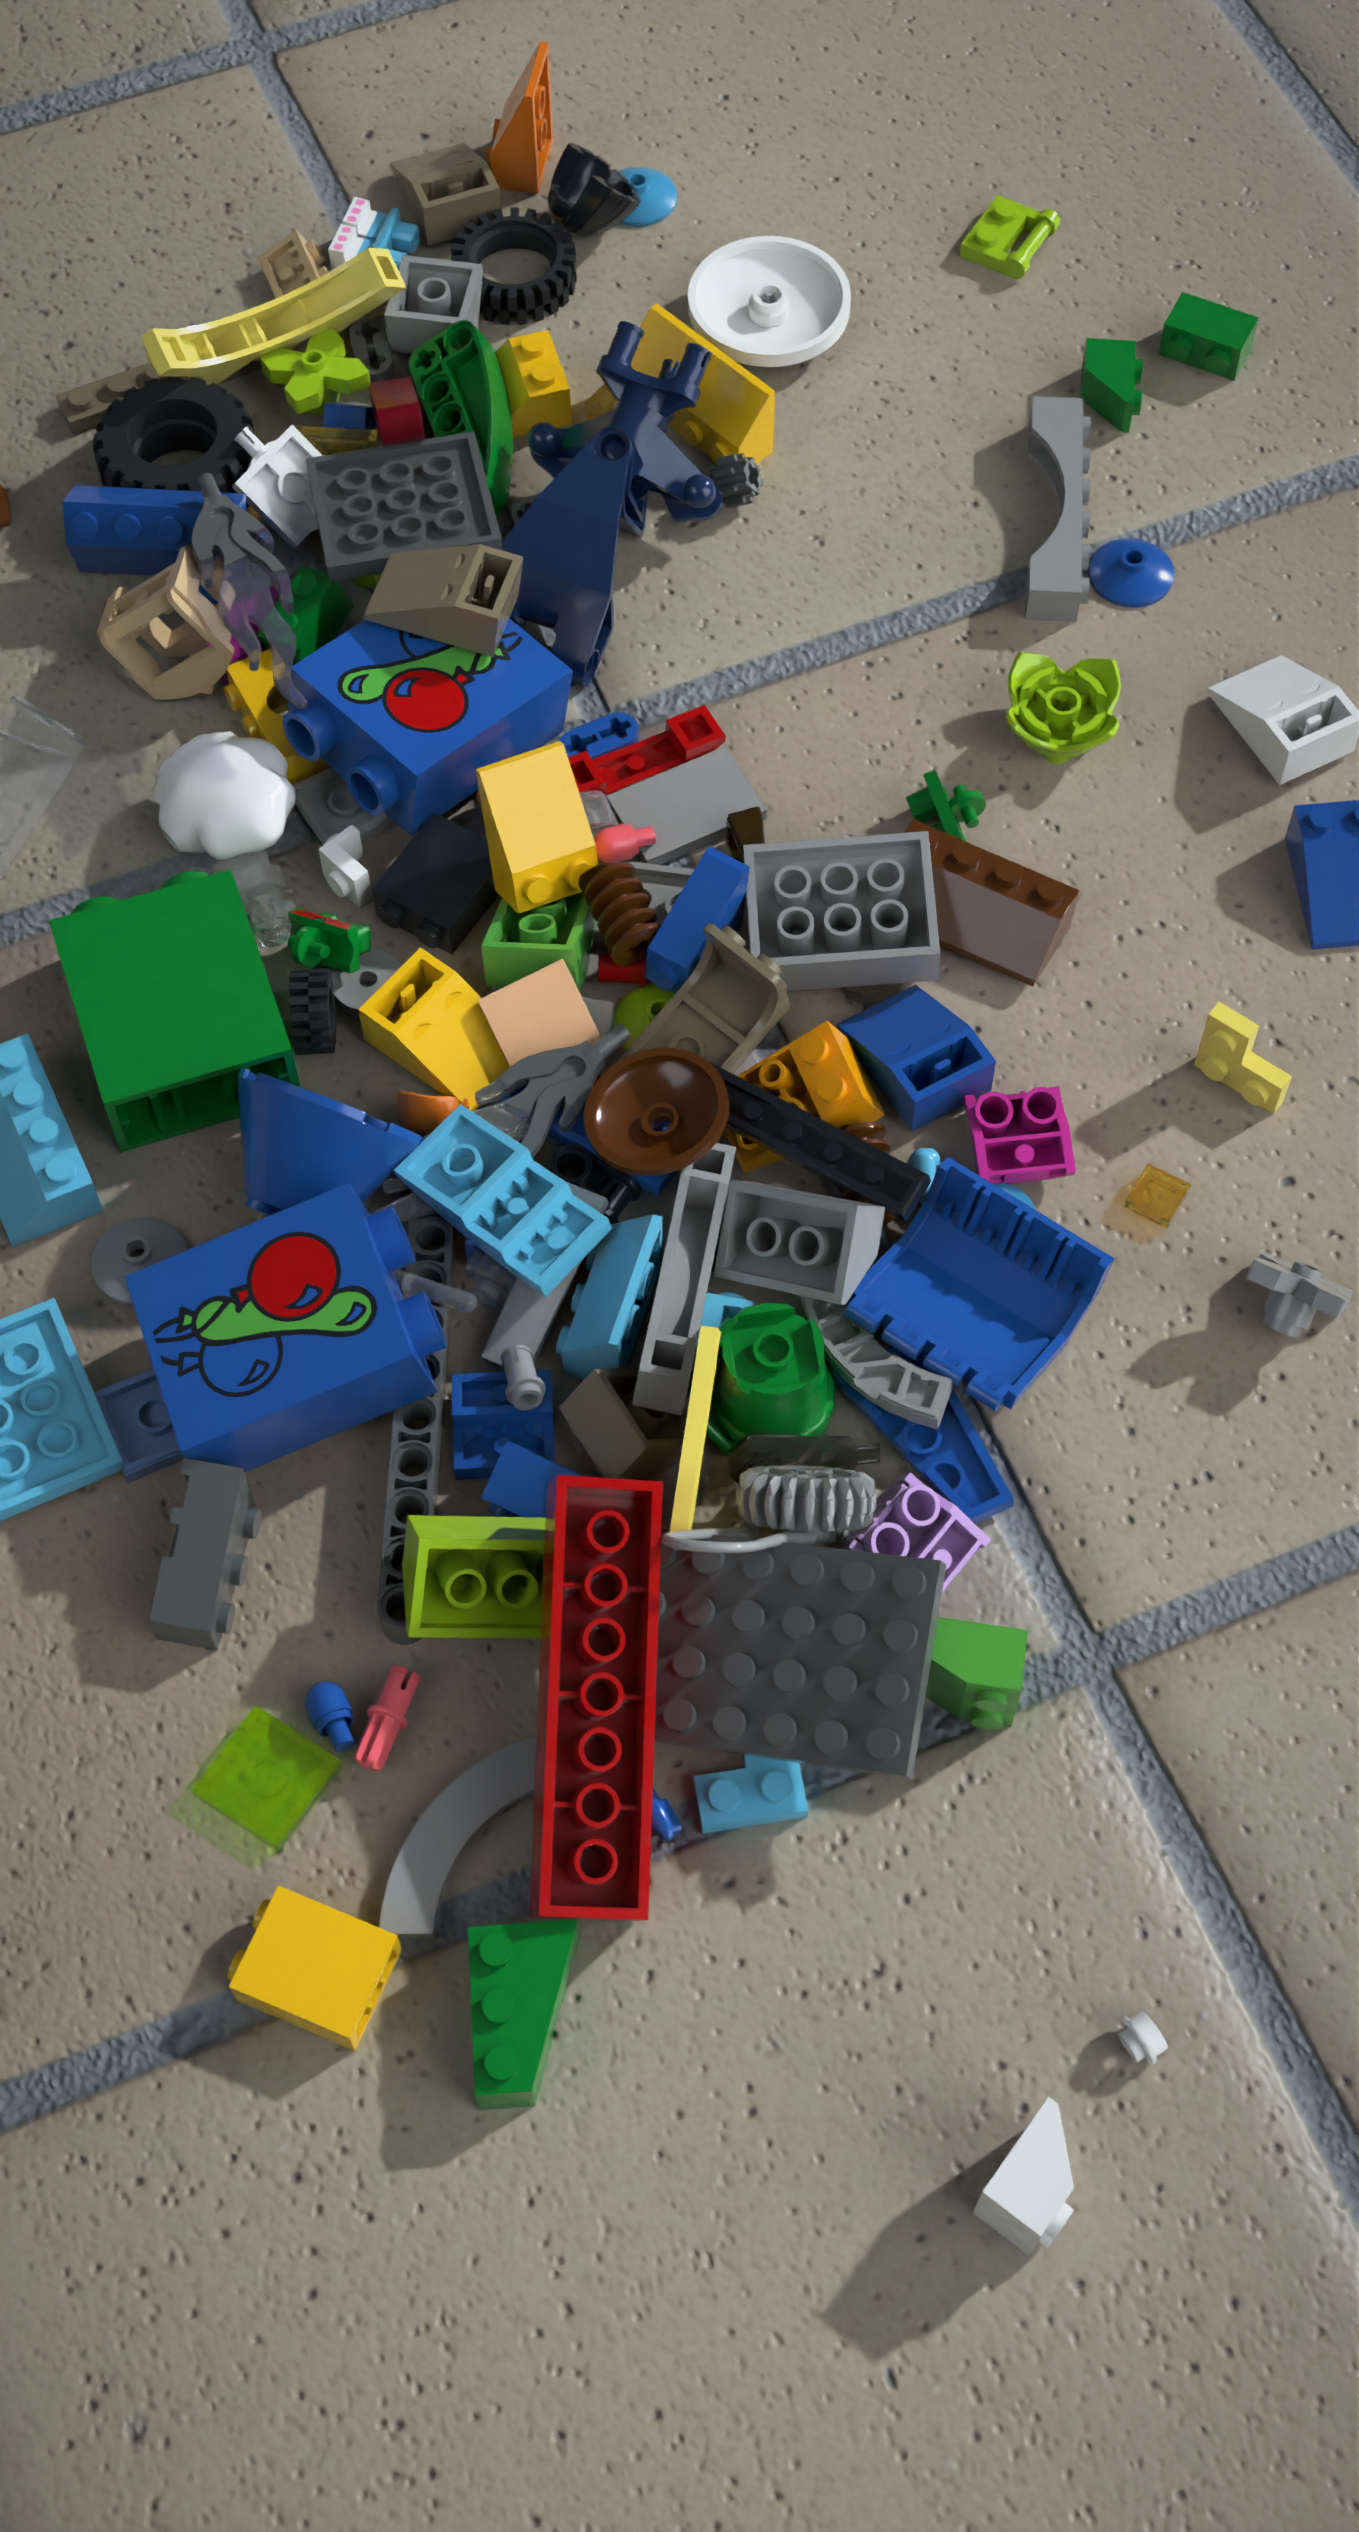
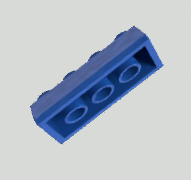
M75 485L62 501L66 545L80 572L156 575L176 562L179 550L186 545L192 546L193 528L203 508V495L200 491ZM221 493V495H227L233 503L247 512L246 494ZM246 563L245 566L229 573L233 580H249V564Z

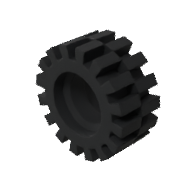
M330 969L291 970L289 976V1016L295 1054L334 1053L336 1045V1010L334 1007L335 996L333 994V981Z

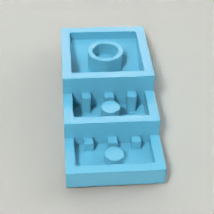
M461 1104L393 1170L395 1175L460 1233L545 1298L612 1229L609 1219L574 1196L567 1182L535 1162L528 1148Z

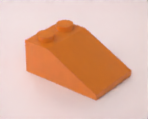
M540 41L509 95L501 119L496 118L494 121L493 146H487L485 161H487L500 189L539 193L553 142L548 42Z

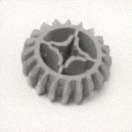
M770 1465L749 1468L740 1474L739 1487H737L736 1503H739L738 1516L748 1524H755L758 1527H770L771 1529L806 1532L821 1531L826 1533L827 1531H856L859 1528L867 1527L873 1521L877 1493L874 1492L875 1480L863 1472L823 1466Z

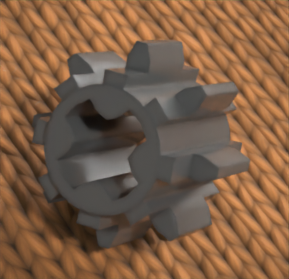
M744 453L717 458L718 465L710 467V475L708 477L713 480L721 491L723 504H726L727 508L751 504L754 502L753 496L761 493L760 488L763 486V480L761 479L760 467L754 462L755 459L753 457H745Z

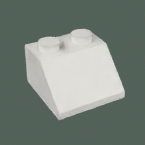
M1050 2097L1047 2098L984 2188L973 2211V2214L1028 2256H1030L1038 2242L1049 2249L1074 2211L1065 2203L1074 2189L1059 2105Z

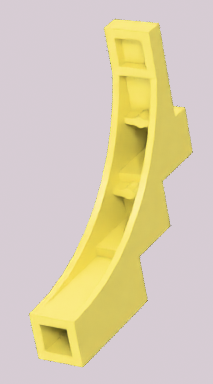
M367 248L310 283L249 310L212 322L181 329H151L140 338L147 351V360L159 377H188L190 379L195 377L206 381V385L218 384L251 361H261L260 356L278 348L291 350L310 336L330 328L339 333L404 290L406 286L388 249Z

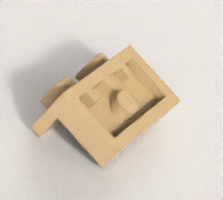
M296 229L258 257L275 299L330 272L322 264L326 257L319 245L313 239L307 242Z

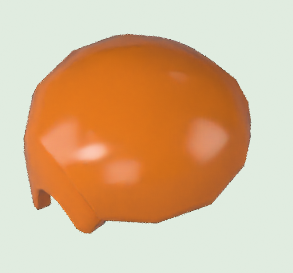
M402 1090L396 1091V1114L401 1127L422 1137L432 1133L460 1104L469 1109L467 1098L463 1099L462 1104L456 1097L429 1096L416 1094L411 1091L408 1093Z

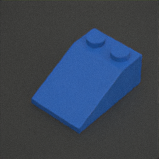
M1359 800L1294 805L1285 835V842L1311 949L1359 946Z

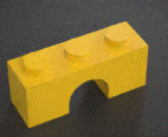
M273 647L230 664L226 670L229 685L224 687V693L231 709L234 712L237 710L242 712L244 717L241 718L247 737L264 739L272 743L281 752L288 763L286 779L291 785L330 768L331 766L321 758L311 762L301 757L293 749L284 733L282 724L284 716L279 715V713L288 709L290 674L275 648Z

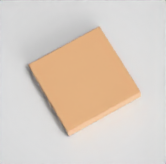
M560 959L478 1000L510 1067L530 1055L558 1048L572 1047L586 1040L593 1044L601 1037L564 959Z

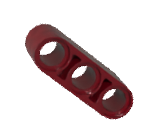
M405 377L369 383L374 419L382 446L425 440L420 406L411 378Z

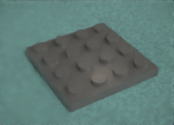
M474 432L306 458L329 581L354 579L360 576L382 573L391 553L482 544L503 551L502 539Z

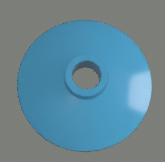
M631 167L619 171L635 187L641 197V202L637 208L619 224L633 227L649 226L664 220L673 212L677 203V190L668 176L657 170L645 167Z

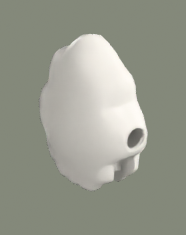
M231 731L200 734L192 738L188 743L177 748L158 767L153 798L156 803L160 804L159 826L162 833L178 852L207 853L215 860L230 859L242 854L261 851L274 845L283 834L287 817L296 801L295 788L286 779L288 768L286 759L272 743L255 737L239 738Z

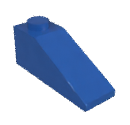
M507 1441L481 1499L490 1502L487 1511L498 1517L546 1518L547 1485L556 1475L588 1476Z

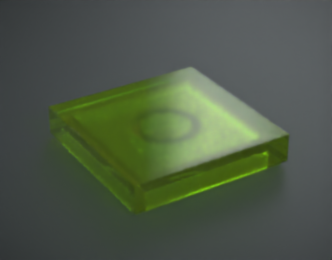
M255 1705L191 1791L196 1798L280 1853L343 1765L340 1759Z

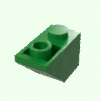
M1086 338L1081 368L1080 398H1083L1086 404L1120 432H1129L1132 415H1140L1142 390L1135 389V384L1140 385L1143 367V359H1135L1136 341Z

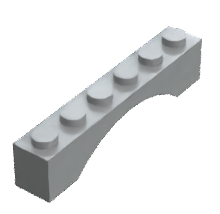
M1033 396L1029 420L1028 457L1043 472L1051 484L1059 504L1060 519L1055 530L1044 545L1030 556L1026 581L1025 619L1077 621L1080 604L1088 603L1090 579L1082 577V571H1088L1090 545L1082 544V538H1088L1090 512H1082V506H1088L1090 495V480L1083 479V474H1088L1090 464V448L1083 447V442L1089 441L1090 416H1083V398Z
M716 1143L703 1157L681 1171L632 1402L634 1406L682 1415L736 1151L734 1146Z

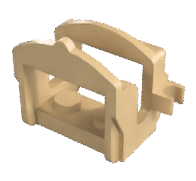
M186 545L179 550L175 563L132 590L122 586L115 589L112 595L108 597L96 634L99 636L102 646L130 672L134 681L152 698L156 700H171L193 696L198 693L212 694L215 683L226 672L233 657L234 647L230 644L231 628L234 627L238 618L243 597L229 582L233 577L230 574L224 576V564L219 556L213 558V569H199L192 554V546ZM199 584L219 603L213 605L201 594L198 588ZM176 611L187 622L172 631L157 617L162 613L167 615ZM141 636L162 657L192 656L161 674L157 661L135 639Z

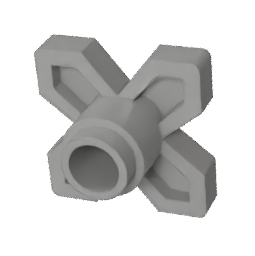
M1266 1252L1260 1253L1259 1258L1256 1257L1253 1260L1246 1276L1247 1279L1271 1289L1262 1308L1266 1312L1262 1323L1280 1333L1299 1338L1303 1328H1309L1317 1310L1340 1319L1354 1291L1322 1278L1323 1272L1311 1265L1297 1260L1291 1264Z

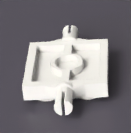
M293 425L278 439L266 445L246 426L234 440L253 459L250 461L247 471L234 483L232 488L237 493L246 494V502L295 549L310 533L319 530L306 458L323 455Z

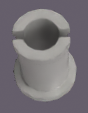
M514 1345L518 1362H514L510 1347L506 1348L500 1356L508 1382L505 1390L506 1398L519 1410H531L541 1404L546 1392L545 1384L541 1378L537 1377L532 1350L525 1345Z

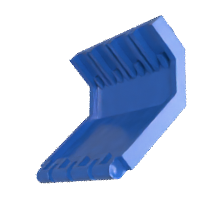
M947 1157L938 1166L927 1197L903 1236L866 1272L845 1304L847 1308L844 1311V1316L872 1334L880 1327L883 1328L884 1332L881 1339L913 1360L924 1354L927 1357L923 1362V1366L937 1375L951 1378L952 1385L958 1387L965 1380L969 1383L965 1393L993 1411H997L1002 1404L1011 1410L1062 1352L1099 1294L1115 1258L950 1157Z

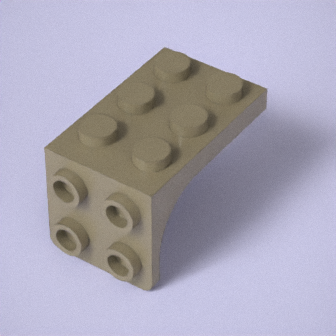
M709 922L703 928L706 943L697 966L682 987L620 1059L622 1060L634 1053L648 1049L677 1048L695 1053L733 1074L791 1007L785 990L788 986L780 978L781 968L763 953H760L756 958L743 948L746 944L744 939L727 925L719 929Z

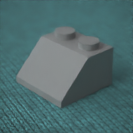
M402 256L398 271L406 288L389 299L384 314L390 351L413 354L419 346L460 320H468L478 329L483 277L482 264Z

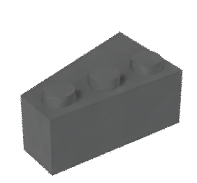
M182 1458L179 1474L185 1475L188 1483L183 1508L172 1506L169 1523L178 1524L169 1556L162 1555L149 1622L158 1640L218 1650L222 1633L229 1634L233 1626L235 1604L231 1603L235 1587L243 1586L246 1579L248 1556L244 1554L248 1540L256 1539L261 1524V1509L256 1508L243 1468Z

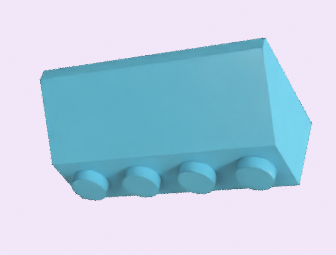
M29 1034L0 1044V1219L12 1247H15L103 1212L94 1184Z

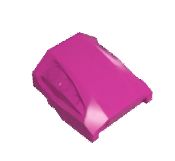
M1059 1086L1050 1088L1036 1087L1028 1093L1020 1091L1019 1094L1009 1095L999 1092H988L984 1095H978L976 1101L974 1095L964 1097L963 1106L966 1109L977 1175L994 1185L1050 1180L1075 1175L1076 1168L1070 1129L1063 1108Z

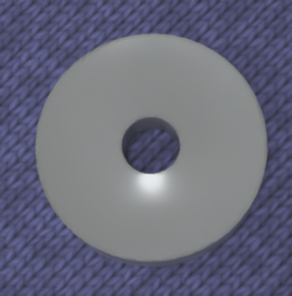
M371 948L369 952L360 955V970L351 974L333 969L332 981L335 1003L346 1015L360 1020L358 1009L402 966L396 957L384 950ZM366 982H375L370 987L362 986Z

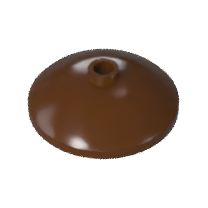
M677 1048L648 1049L618 1061L596 1081L585 1104L584 1126L592 1148L610 1166L633 1175H663L681 1170L693 1164L712 1149L722 1135L728 1120L729 1097L721 1075L703 1057ZM663 1127H668L667 1129H665V1130H663V1131H658L659 1129H661V1128H663Z

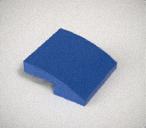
M552 1369L536 1370L537 1377L541 1378L545 1384L546 1392L541 1404L531 1410H519L507 1400L505 1390L508 1382L505 1372L452 1374L453 1470L455 1480L490 1478L507 1441L555 1461Z

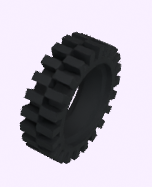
M510 207L511 216L503 217L502 209L493 210V220H489L485 213L477 216L478 226L469 221L464 225L465 233L460 231L455 236L456 243H452L451 261L480 264L490 254L500 250L519 248L542 254L548 259L550 267L541 277L520 284H502L491 281L483 276L480 313L484 312V320L493 322L496 314L500 315L501 324L510 325V317L518 316V325L527 324V315L529 314L533 315L535 322L544 320L543 309L551 316L558 312V303L565 306L569 302V294L573 295L575 291V282H577L575 243L572 242V235L569 230L564 232V225L559 220L552 224L551 215L543 213L537 220L536 210L527 208L525 217L519 216V207Z

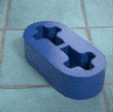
M611 713L566 732L560 741L564 744L568 757L578 754L579 752L572 751L578 748L581 752L587 750L590 757L595 759L638 742V725L636 720L626 713ZM613 732H618L619 735H621V736H625V735H626V737H624V738H619V736H618L617 734H612V735H611V733H613Z

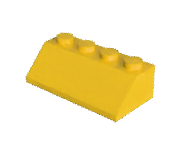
M657 303L650 307L640 326L644 331V336L640 340L630 365L633 370L658 378L663 361L671 359L673 361L671 366L674 368L676 361L681 362L688 343L701 345L708 349L707 352L712 353V358L708 362L698 387L701 390V394L696 406L676 411L673 420L669 422V426L681 434L687 443L695 445L710 456L716 465H718L717 458L744 453L745 457H753L755 459L754 462L758 464L773 452L775 390Z

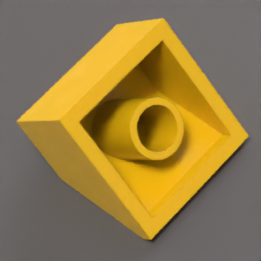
M549 330L508 338L496 351L503 371L509 396L513 438L527 435L533 425L540 422H549L556 428L572 425L570 387Z

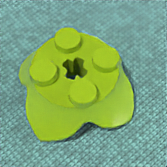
M1018 652L1008 675V692L1011 708L1007 709L1005 719L1009 728L1022 738L1027 746L1044 755L1049 762L1054 764L1065 763L1070 757H1076L1093 747L1109 741L1115 736L1119 728L1118 718L1112 715L1121 689L1120 674L1116 660L1089 658L1077 662L1069 670L1064 671L1057 666L1053 659L1043 654Z

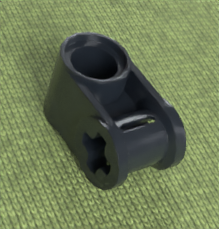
M577 1144L560 1146L553 1152L550 1158V1172L568 1183L607 1198L609 1203L603 1215L609 1219L610 1224L619 1223L618 1217L630 1201H637L642 1195L640 1185L631 1175L615 1169L582 1146ZM567 1171H576L581 1175L575 1178H567L562 1174Z

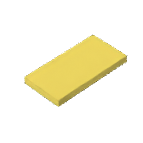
M700 1326L669 1532L692 1530L721 1340V1331L716 1327Z

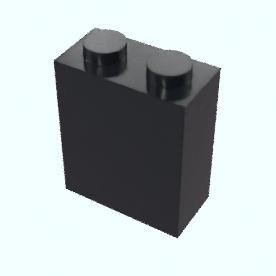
M436 813L431 815L372 888L376 915L383 923L392 928L400 927L415 935L427 947H438L451 955L499 896L495 891L487 839Z

